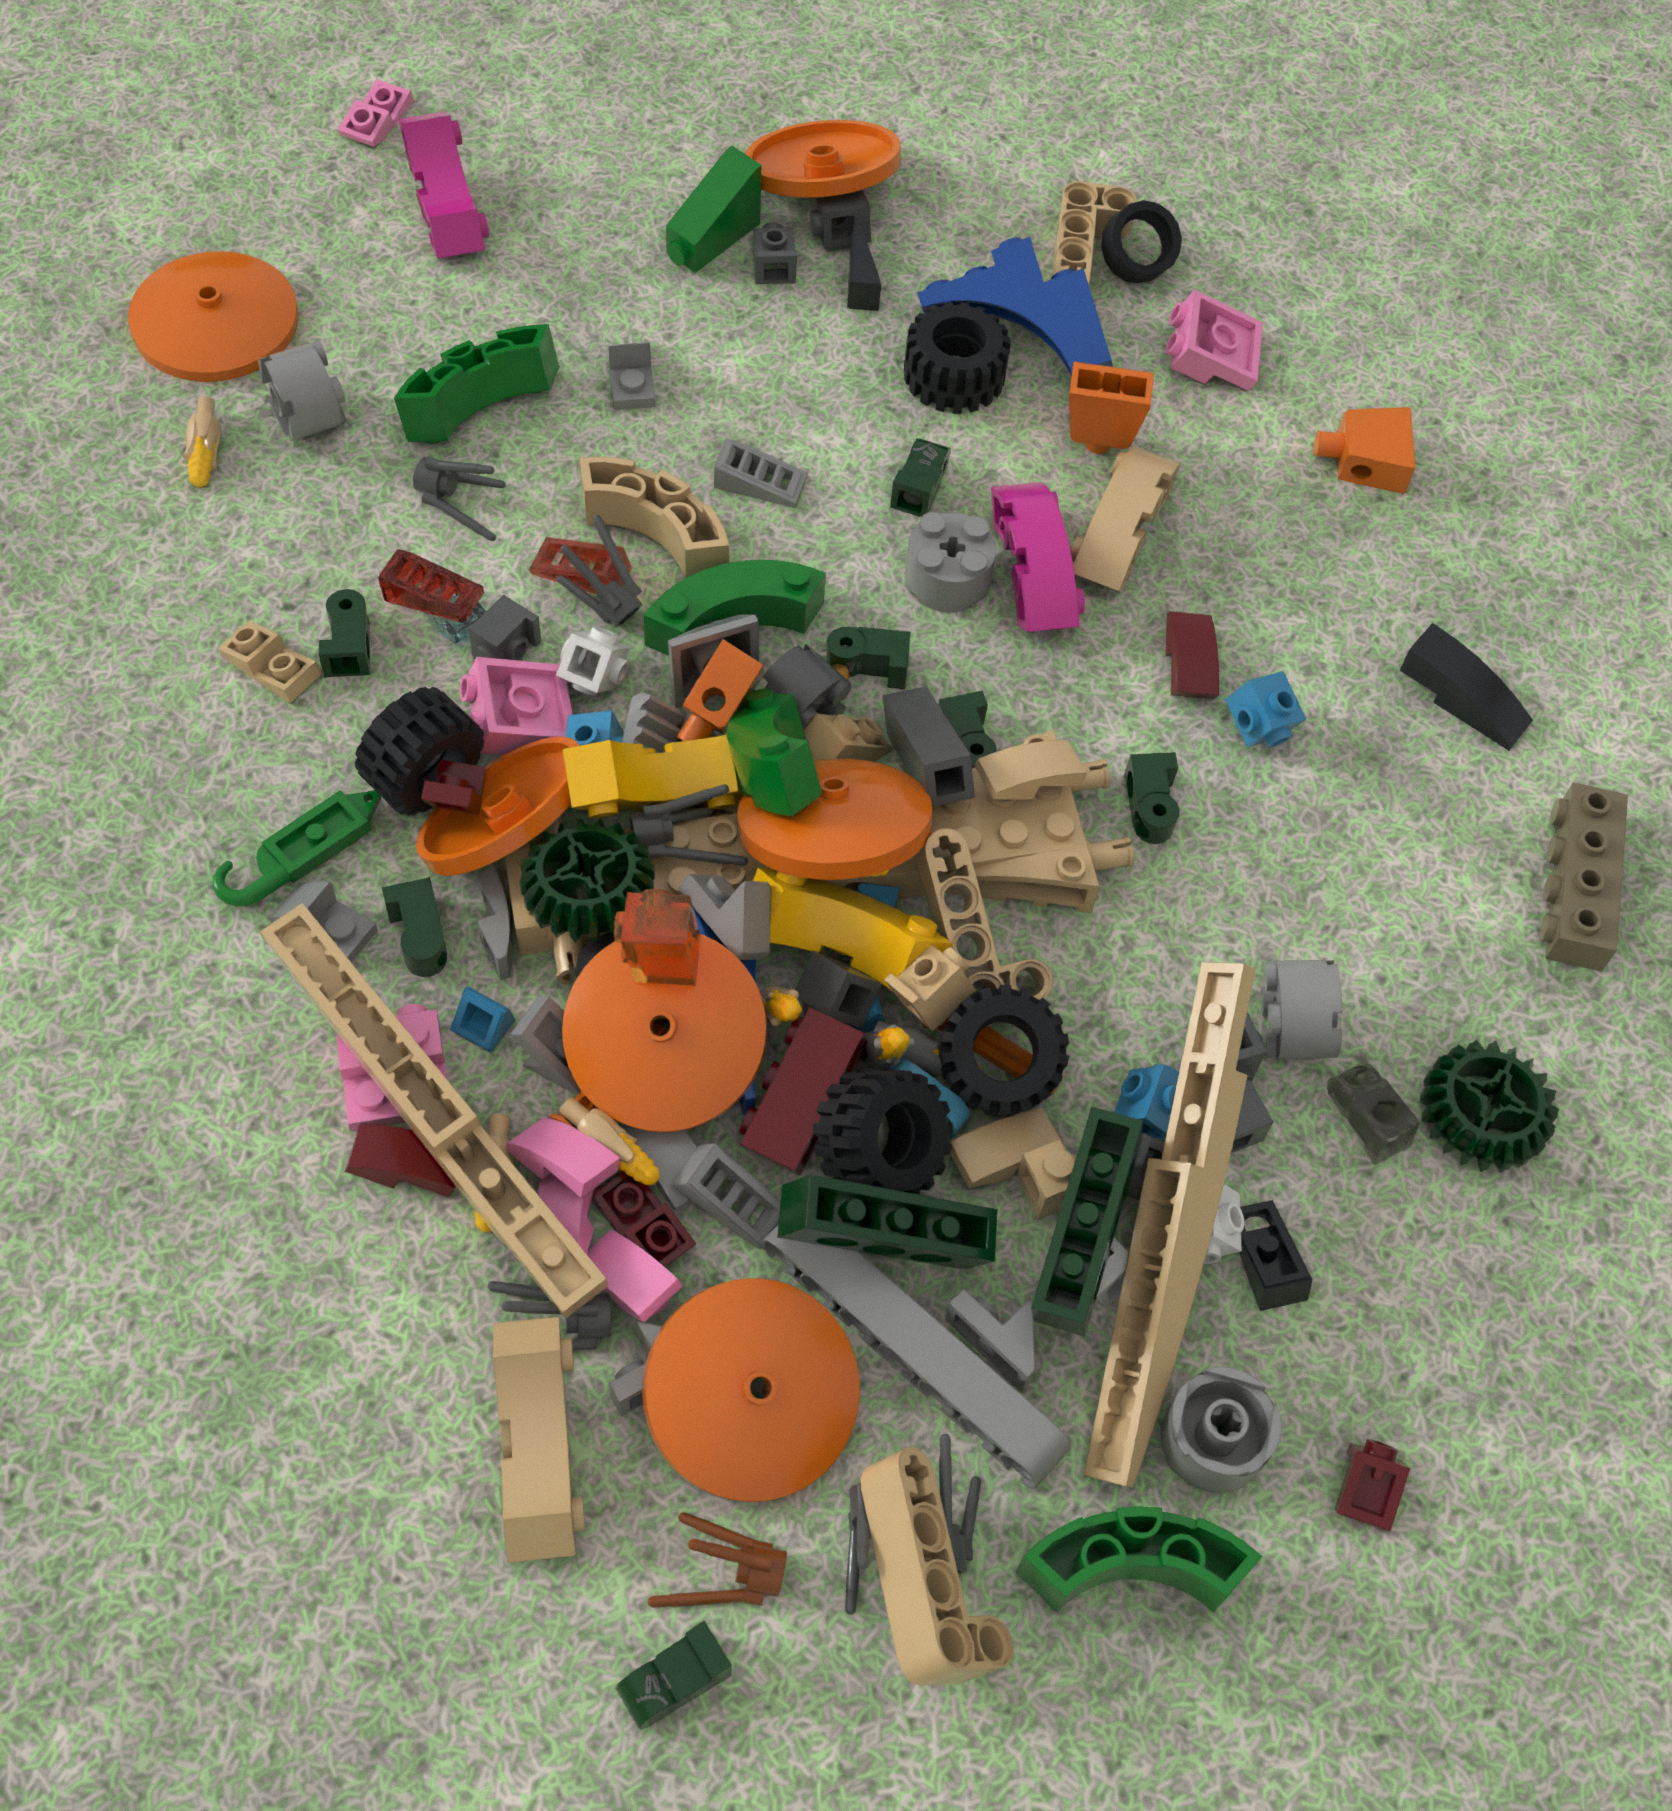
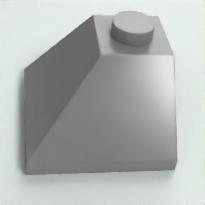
M739 614L722 620H716L668 640L672 702L675 708L683 706L684 701L722 639L759 662L758 619L755 615Z

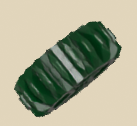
M579 818L576 827L568 828L560 822L557 830L558 834L554 835L543 831L541 844H530L529 858L522 860L520 889L521 895L524 896L525 908L529 911V915H535V920L539 924L540 929L550 926L551 932H553L556 938L569 932L570 938H572L574 943L578 941L581 935H590L596 944L599 933L608 932L616 939L619 925L633 929L634 922L636 921L635 915L645 916L648 908L647 901L652 900L655 892L653 881L655 879V869L651 863L650 853L646 845L639 844V839L636 837L635 832L624 834V830L619 822L610 828H605L601 818L593 826H586L583 820Z
M1477 1040L1469 1043L1466 1049L1458 1044L1450 1050L1448 1055L1440 1056L1436 1060L1433 1070H1430L1423 1080L1425 1088L1420 1094L1419 1103L1426 1107L1422 1112L1421 1121L1435 1123L1430 1130V1138H1441L1444 1136L1447 1139L1443 1146V1154L1452 1152L1454 1148L1462 1151L1460 1156L1461 1165L1468 1164L1472 1157H1476L1480 1172L1488 1170L1493 1163L1500 1173L1508 1170L1512 1164L1519 1168L1527 1164L1531 1157L1538 1156L1546 1147L1545 1143L1550 1140L1555 1132L1556 1126L1553 1122L1558 1117L1559 1109L1551 1105L1555 1100L1556 1090L1543 1087L1547 1082L1548 1073L1535 1074L1531 1070L1534 1065V1058L1524 1062L1516 1058V1047L1509 1049L1507 1053H1503L1500 1051L1497 1040L1489 1043L1486 1049ZM1474 1076L1489 1078L1490 1080L1482 1081L1474 1078ZM1492 1093L1493 1097L1490 1102V1105L1492 1106L1490 1108V1114L1486 1117L1485 1114L1489 1107V1105H1487L1488 1097ZM1498 1129L1506 1133L1511 1130L1515 1133L1495 1134L1487 1132V1130Z

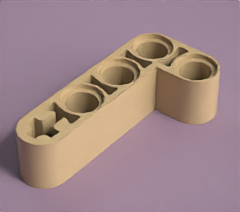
M1072 182L1064 187L1057 223L1052 276L1062 270L1074 269L1077 271L1084 268L1088 285L1090 284L1094 236L1102 237V233L1109 220L1130 203L1137 202L1136 195L1131 190L1121 186L1089 182ZM1133 220L1124 226L1121 231V238L1130 233Z
M950 828L939 829L933 832L928 837L925 846L916 854V862L931 919L938 926L936 932L952 942L951 948L958 954L957 941L961 935L970 937L977 946L975 958L973 960L964 959L969 966V969L964 974L971 984L978 982L986 988L990 987V990L997 989L1000 985H1012L1011 989L1018 990L1016 978L1017 974L1023 970L1028 972L1035 981V988L1031 995L1039 1000L1042 997L1045 999L1051 992L1053 985L1052 974L1045 964L1035 959L1023 960L1003 966L999 964L965 838L958 831ZM938 846L941 850L949 849L951 857L947 860H944L943 857L935 858L933 850ZM954 871L957 872L958 876H953L942 883L939 882L938 877L943 874L949 875ZM947 889H955L962 894L964 908L961 913L953 912L946 906L944 895Z
M911 1446L867 1466L863 1470L860 1479L861 1491L896 1655L905 1677L914 1685L919 1686L962 1684L1008 1666L1012 1660L1014 1650L1011 1635L1004 1623L997 1617L989 1615H967L937 1480L931 1461L920 1449Z

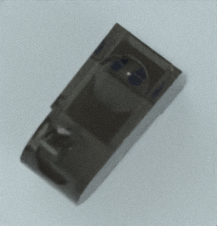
M1362 1062L1327 1081L1328 1095L1341 1115L1347 1118L1365 1143L1363 1149L1374 1165L1411 1147L1420 1121L1385 1078L1383 1079L1371 1064Z

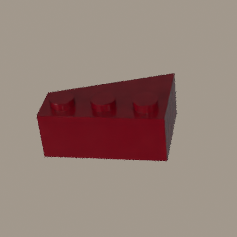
M811 1007L808 1008L804 1018L798 1016L790 1025L784 1041L785 1044L790 1046L781 1063L774 1061L771 1064L762 1083V1089L767 1091L758 1109L752 1106L748 1110L739 1129V1134L744 1136L740 1145L747 1151L798 1176H801L814 1152L813 1145L819 1143L818 1135L813 1134V1123H819L821 1114L816 1112L820 1101L827 1102L829 1099L826 1090L831 1084H840L839 1077L847 1072H852L859 1058L863 1060L867 1058V1039L863 1032Z

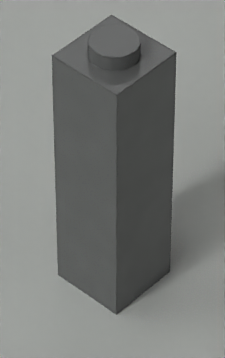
M927 686L882 695L889 740L910 776L921 783L926 793L929 794L932 807L975 798L971 755Z

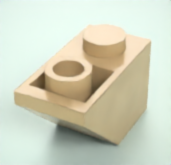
M816 714L804 729L805 738L809 741L814 761L824 759H857L875 762L892 750V747L881 737L883 730L867 717L855 718L842 714L837 716Z

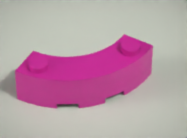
M446 111L399 119L410 171H412L414 181L421 180L422 188L416 189V196L423 219H425L427 227L431 228V233L428 235L437 259L485 250L483 238L489 237L487 220L484 213L478 214L464 176L457 149L458 145H462L458 121H451V116Z
M1042 482L992 486L994 530L1001 538L1005 550H1011L1013 556H1016L1018 563L1013 565L1011 569L1018 626L1027 632L1080 627L1079 614H1084L1085 598L1082 588H1076L1070 546L1059 510L1056 492H1051Z

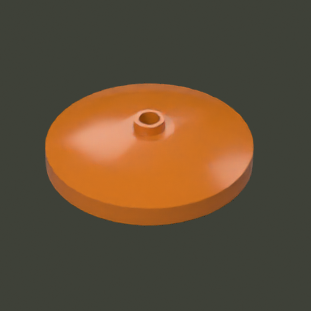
M822 120L788 126L759 138L745 152L747 156L762 165L761 190L776 195L801 198L836 196L869 188L892 176L900 167L902 160L900 139L894 132L877 124L855 120Z
M213 251L192 254L176 259L157 269L147 277L133 295L128 311V322L135 346L144 359L155 368L185 380L215 382L231 380L251 374L259 370L258 360L260 358L284 351L293 339L297 329L298 307L290 283L280 271L269 263L242 253Z
M568 737L545 738L514 749L484 766L487 774L479 815L435 808L418 834L416 840L418 855L433 873L452 876L487 866L528 843L550 826L571 805L563 749L576 747L579 744Z
M857 759L815 760L814 764L822 795L794 816L780 815L758 808L754 805L753 798L750 795H743L738 807L739 837L742 845L753 858L776 871L792 876L819 880L853 879L892 869L911 859L925 846L933 826L931 798L921 783L896 768L877 762Z
M652 928L626 935L602 949L590 960L577 977L566 1002L562 1025L563 1047L568 1067L585 1096L599 1110L604 1111L611 1118L625 1125L640 1130L660 1133L680 1132L703 1126L731 1109L748 1091L760 1070L766 1050L768 1033L766 1010L761 993L744 964L719 942L703 934L680 928ZM658 1018L663 1021L666 1019L670 1021V1030L663 1036L655 1035L656 1030L653 1027V1023Z
M746 1278L720 1283L705 1289L688 1299L670 1315L655 1337L648 1353L643 1375L642 1398L646 1422L652 1439L667 1463L682 1478L698 1489L717 1497L743 1502H762L782 1498L802 1490L816 1481L834 1464L846 1446L855 1425L860 1400V1380L855 1354L849 1339L835 1317L820 1302L789 1284L762 1278ZM757 1378H761L765 1383L761 1389L764 1395L761 1399L755 1398L750 1391L751 1382Z

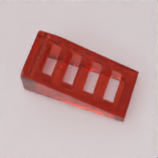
M546 537L529 569L532 575L558 582L557 577L559 575H564L584 591L598 594L575 567H569L571 562L561 552V546L567 545L588 567L590 563L595 564L591 571L605 586L614 580H617L620 585L623 584L604 544ZM616 546L630 573L632 567L624 547ZM557 552L563 554L558 565L551 564Z
M401 549L395 551L378 578L384 601L461 623L466 621L484 594L482 585L425 558ZM438 588L441 589L437 596L434 595ZM454 593L460 594L454 604L449 602Z

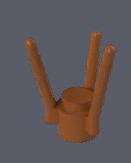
M682 1512L678 1516L681 1523L742 1548L738 1550L698 1539H690L688 1542L689 1549L738 1563L735 1582L746 1584L745 1589L651 1596L648 1599V1605L654 1608L745 1602L762 1606L764 1594L779 1596L787 1551L773 1548V1543L751 1539L703 1518Z

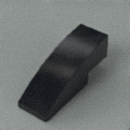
M1433 622L1409 649L1399 671L1437 694L1433 703L1508 751L1532 723L1533 719L1500 677L1471 650Z

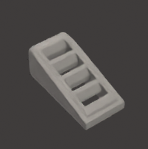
M726 438L714 467V488L796 508L808 472L744 443ZM749 469L756 471L754 476L748 474ZM766 474L773 475L770 483L764 481ZM783 478L790 479L786 491L780 488Z
M715 1143L701 1144L672 1182V1185L688 1199L758 1249L762 1248V1240L779 1223L780 1199ZM713 1167L714 1170L702 1185L700 1183L709 1169ZM725 1178H728L731 1183L721 1197L717 1198L714 1195ZM744 1190L748 1193V1196L735 1213L730 1208ZM760 1202L766 1207L751 1227L746 1221Z

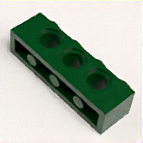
M1091 1106L1031 1310L1034 1322L1080 1336H1086L1142 1143V1120Z
M809 1174L782 1185L777 1238L951 1268L968 1269L995 1261L998 1209Z

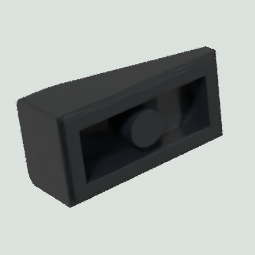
M855 224V227H852L847 307L849 309L879 311L881 294L879 274L861 224Z
M1273 1200L1240 1207L1244 1216V1222L1248 1218L1256 1216L1265 1219L1270 1224L1269 1227L1246 1231L1244 1227L1241 1232L1242 1252H1239L1259 1310L1263 1311L1307 1301L1309 1299L1312 1278Z

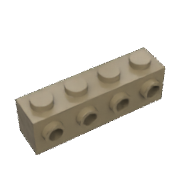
M1573 782L1563 799L1557 798L1551 810L1550 824L1557 826L1556 836L1554 835L1549 843L1546 857L1548 863L1554 864L1553 874L1548 876L1543 891V901L1550 902L1549 914H1545L1539 933L1540 941L1547 942L1545 959L1602 972L1617 952L1628 794Z

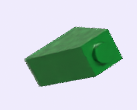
M734 146L726 149L666 225V250L670 259L675 264L685 265L696 273L752 231L753 228L760 225L761 164Z

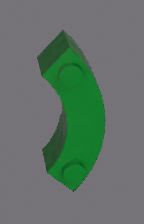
M549 324L528 325L500 330L496 332L498 339L474 346L468 340L441 353L442 362L427 372L425 369L419 368L406 380L394 397L407 442L425 441L426 443L433 444L448 441L451 434L463 421L488 405L516 395L550 391L560 367Z
M744 560L707 568L675 584L664 592L644 614L645 646L669 656L668 640L696 627L739 614L755 615L758 619V626L782 627L805 634L824 604L826 573L802 564L778 560Z
M759 689L749 693L746 696V702L730 719L726 730L741 790L744 796H752L754 805L758 808L780 815L794 816L822 795L809 741L805 738L794 694L773 693L772 689Z
M1120 1507L1115 1511L1093 1515L1084 1519L1083 1517L1075 1519L1056 1529L1023 1556L1016 1573L1056 1612L1078 1594L1092 1587L1117 1580L1136 1579L1163 1583L1177 1588L1203 1603L1214 1613L1263 1556L1234 1534L1205 1519L1198 1517L1195 1520L1183 1515L1164 1512L1163 1508Z

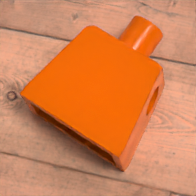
M1073 362L1069 391L1070 438L1074 442L1085 443L1087 448L1096 454L1106 453L1110 447L1120 449L1131 447L1151 407L1154 373Z
M1411 408L1349 409L1344 412L1337 432L1317 431L1313 447L1314 456L1337 458L1339 480L1397 493H1405L1415 471Z
M722 639L683 703L684 710L690 716L677 735V738L681 741L710 738L714 730L725 735L730 719L746 702V696L755 689L764 675L763 664ZM718 695L725 700L718 711L708 710L704 706L710 696Z

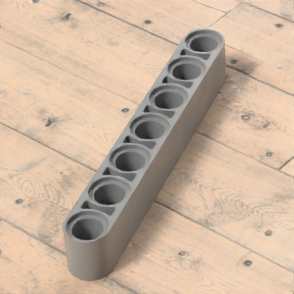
M778 1225L762 1240V1246L769 1257L773 1258L776 1255L787 1265L784 1270L808 1292L814 1289L825 1299L822 1304L846 1326L849 1327L853 1324L864 1334L861 1339L887 1362L892 1359L903 1369L900 1374L927 1398L930 1395L935 1397L943 1405L940 1409L967 1434L973 1431L984 1441L980 1445L1008 1471L1013 1467L1025 1478L1022 1481L1025 1486L1035 1489L1071 1449L1068 1438L1051 1420L860 1252L777 1238Z

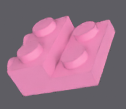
M1195 289L1184 302L1180 301L1174 306L1169 317V324L1175 327V332L1169 338L1165 348V353L1172 356L1171 369L1203 384H1206L1216 375L1229 383L1249 391L1258 382L1263 322Z
M476 657L468 675L464 674L461 679L460 698L462 702L470 703L471 712L468 715L484 732L482 738L485 741L484 748L480 754L505 755L534 741L550 737H565L568 715H573L567 680L556 676L560 664Z
M421 1004L402 1006L397 1010L395 1017L447 1079L437 1010H427ZM336 1033L339 1065L343 1077L347 1120L350 1131L358 1130L360 1124L389 1125L405 1122Z

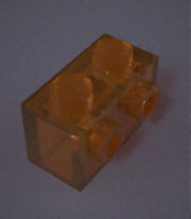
M647 889L642 893L627 892L625 911H617L615 916L614 939L616 943H622L621 960L622 963L629 965L634 982L696 986L701 937L691 897L672 895L670 892L662 889Z

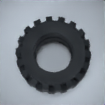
M952 302L943 303V307L934 305L927 308V314L919 313L915 317V323L910 324L905 351L904 380L905 384H910L909 391L914 397L921 394L920 402L928 406L933 402L936 404L935 410L944 412L945 407L953 408L952 414H961L962 408L968 407L971 413L979 410L980 402L987 407L993 402V396L998 398L1001 394L1002 386L1005 383L1011 340L1010 337H1007L1008 330L1006 326L999 324V318L994 314H986V309L980 306L973 308L969 307L970 303L961 302L960 305H953Z
M427 687L418 688L413 693L410 691L402 695L398 700L390 703L371 722L372 724L361 738L362 742L357 747L355 768L358 770V774L398 813L402 815L406 813L408 816L416 815L419 812L424 813L433 808L421 800L424 781L435 782L438 764L441 760L477 765L481 757L480 753L484 748L485 741L482 739L484 732L443 691L435 687L430 689Z
M1000 985L999 988L991 990L990 987L979 990L972 997L968 996L953 1011L941 1035L939 1058H941L943 1078L949 1082L950 1090L962 1098L968 1107L973 1110H982L986 1115L996 1116L997 1114L1011 1116L1032 1109L1050 1096L1051 1092L1058 1087L1063 1078L1064 1068L1068 1066L1069 1055H1066V1047L1069 1045L1068 1033L1064 1034L1061 1028L1064 1022L1058 1013L1054 1015L1048 1008L1051 1004L1043 997L1040 1000L1031 995L1033 991L1023 987L1020 991L1011 989L1012 985ZM1004 1022L1018 1027L1026 1034L1031 1043L1033 1051L1031 1064L1022 1076L1014 1080L999 1081L986 1075L975 1061L973 1054L975 1039L983 1028L992 1023Z
M861 1068L856 1069V1073L847 1072L839 1077L840 1084H831L826 1090L829 1098L827 1102L820 1101L816 1112L821 1114L819 1123H813V1134L818 1135L819 1143L813 1145L816 1156L823 1157L824 1159L820 1165L824 1175L833 1176V1179L920 1195V1190L928 1191L935 1184L933 1176L942 1175L945 1170L944 1156H950L952 1144H948V1134H953V1122H947L946 1115L950 1112L947 1101H939L942 1093L939 1088L934 1084H928V1078L922 1074L906 1070ZM886 1115L889 1133L886 1146L881 1153L878 1145V1130L883 1116Z

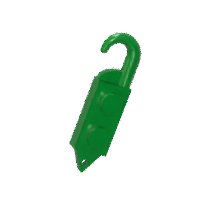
M341 790L262 842V846L257 850L256 860L263 876L247 887L240 890L229 888L226 885L225 878L227 873L233 868V863L225 861L219 866L213 875L212 884L216 896L225 904L235 907L249 906L261 901L289 881L292 883L296 882L371 831L369 822L382 799L375 790L347 795Z

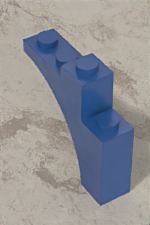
M1030 237L1025 239L1011 238L1002 242L999 248L991 250L995 266L989 268L978 266L968 270L963 277L952 281L938 280L930 283L926 290L917 292L921 307L926 314L927 308L934 305L943 307V303L952 302L953 305H960L961 302L970 303L969 307L976 308L980 306L986 309V314L988 315L994 314L1000 319L1022 326L1046 342L1057 353L1066 365L1070 375H1072L1073 362L1113 367L1084 268L1077 271L1074 269L1062 270L1054 274L1051 280L1044 282Z

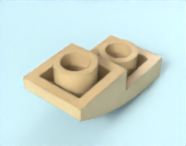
M250 620L237 629L218 648L221 656L289 703H292L322 675L316 661L287 648L278 633Z
M1068 740L1041 741L1010 747L981 757L974 765L992 799L1033 800L1040 786L1080 787L1087 775V771Z
M1038 1108L994 1121L950 1141L948 1144H952L950 1155L970 1189L1010 1180L1020 1166L1023 1153L1061 1140L1044 1109Z

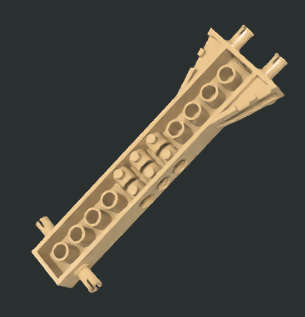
M1052 729L1041 735H1030L1019 745L1056 740V736ZM1105 759L1082 763L1087 771V775L1080 787L1040 786L1033 800L992 799L978 771L974 767L972 768L975 798L932 807L933 826L931 834L939 829L950 828L958 831L965 838L980 893L984 899L1005 901L1006 898L1033 901L1032 905L1047 907L1048 903L1073 906L1077 907V911L1092 913L1100 887L1095 871L1124 866L1132 867L1134 865L1133 846L1127 847V845H1131L1129 837L1090 843L1085 838L1072 792L1109 788V767L1103 769L1108 764ZM738 813L672 824L674 839L673 841H666L665 846L744 856L748 859V864L745 866L727 865L671 857L650 859L655 869V879L653 880L655 892L652 900L647 901L648 908L645 916L635 915L636 921L633 927H638L642 930L652 928L685 929L684 906L690 904V902L680 892L678 887L689 874L719 875L726 879L736 890L743 882L753 881L758 867L771 869L753 858L742 845L738 830ZM562 815L548 826L544 832L554 835L558 834L557 830L560 822L563 824ZM631 828L623 829L624 834L631 832ZM542 831L536 836L537 841L528 842L505 856L519 955L554 950L557 980L562 984H571L569 966L572 965L574 967L575 973L579 953L583 950V946H586L592 940L590 935H581L578 941L574 943L572 938H570L569 932L556 938L553 932H551L550 926L540 929L539 924L535 920V915H529V911L525 908L524 896L521 895L522 860L529 858L530 844H541ZM938 846L933 850L935 858L943 857L944 860H947L951 857L949 849L941 850ZM916 855L890 869L885 876L859 877L857 882L847 879L823 880L856 891L857 886L862 883L899 887L898 900L925 896L916 862ZM954 871L949 875L943 874L938 877L939 882L942 883L953 876H958L957 872ZM947 889L945 892L947 894L962 895L955 889Z

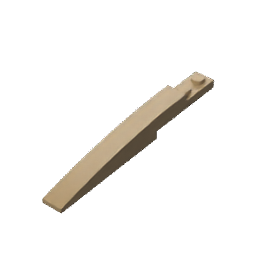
M301 903L261 930L260 933L397 1112L504 1247L507 1246L550 1301L555 1304L563 1317L566 1319L608 1287L606 1277L480 1125L477 1115L305 905Z
M1201 963L1162 1159L1148 1158L1084 1471L1085 1476L1133 1488L1175 1364L1211 1238L1248 1076L1236 1070L1256 969L1246 964Z

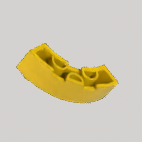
M727 735L671 742L664 745L665 753H656L654 748H643V744L620 743L612 740L563 749L571 807L588 811L589 818L610 817L619 814V811L643 810V806L662 804L723 784L729 787L728 793L698 804L707 803L708 809L713 810L727 809L736 806L735 798H741L744 794L741 790Z
M758 867L753 881L768 882L771 888L770 943L797 947L812 952L814 950L820 953L823 947L826 946L836 953L851 956V967L881 982L890 990L891 988L884 979L891 973L898 977L931 944L942 953L953 945L952 942L936 932L938 926L930 919L918 915L910 916L879 900L851 889L819 879L788 875L768 868Z

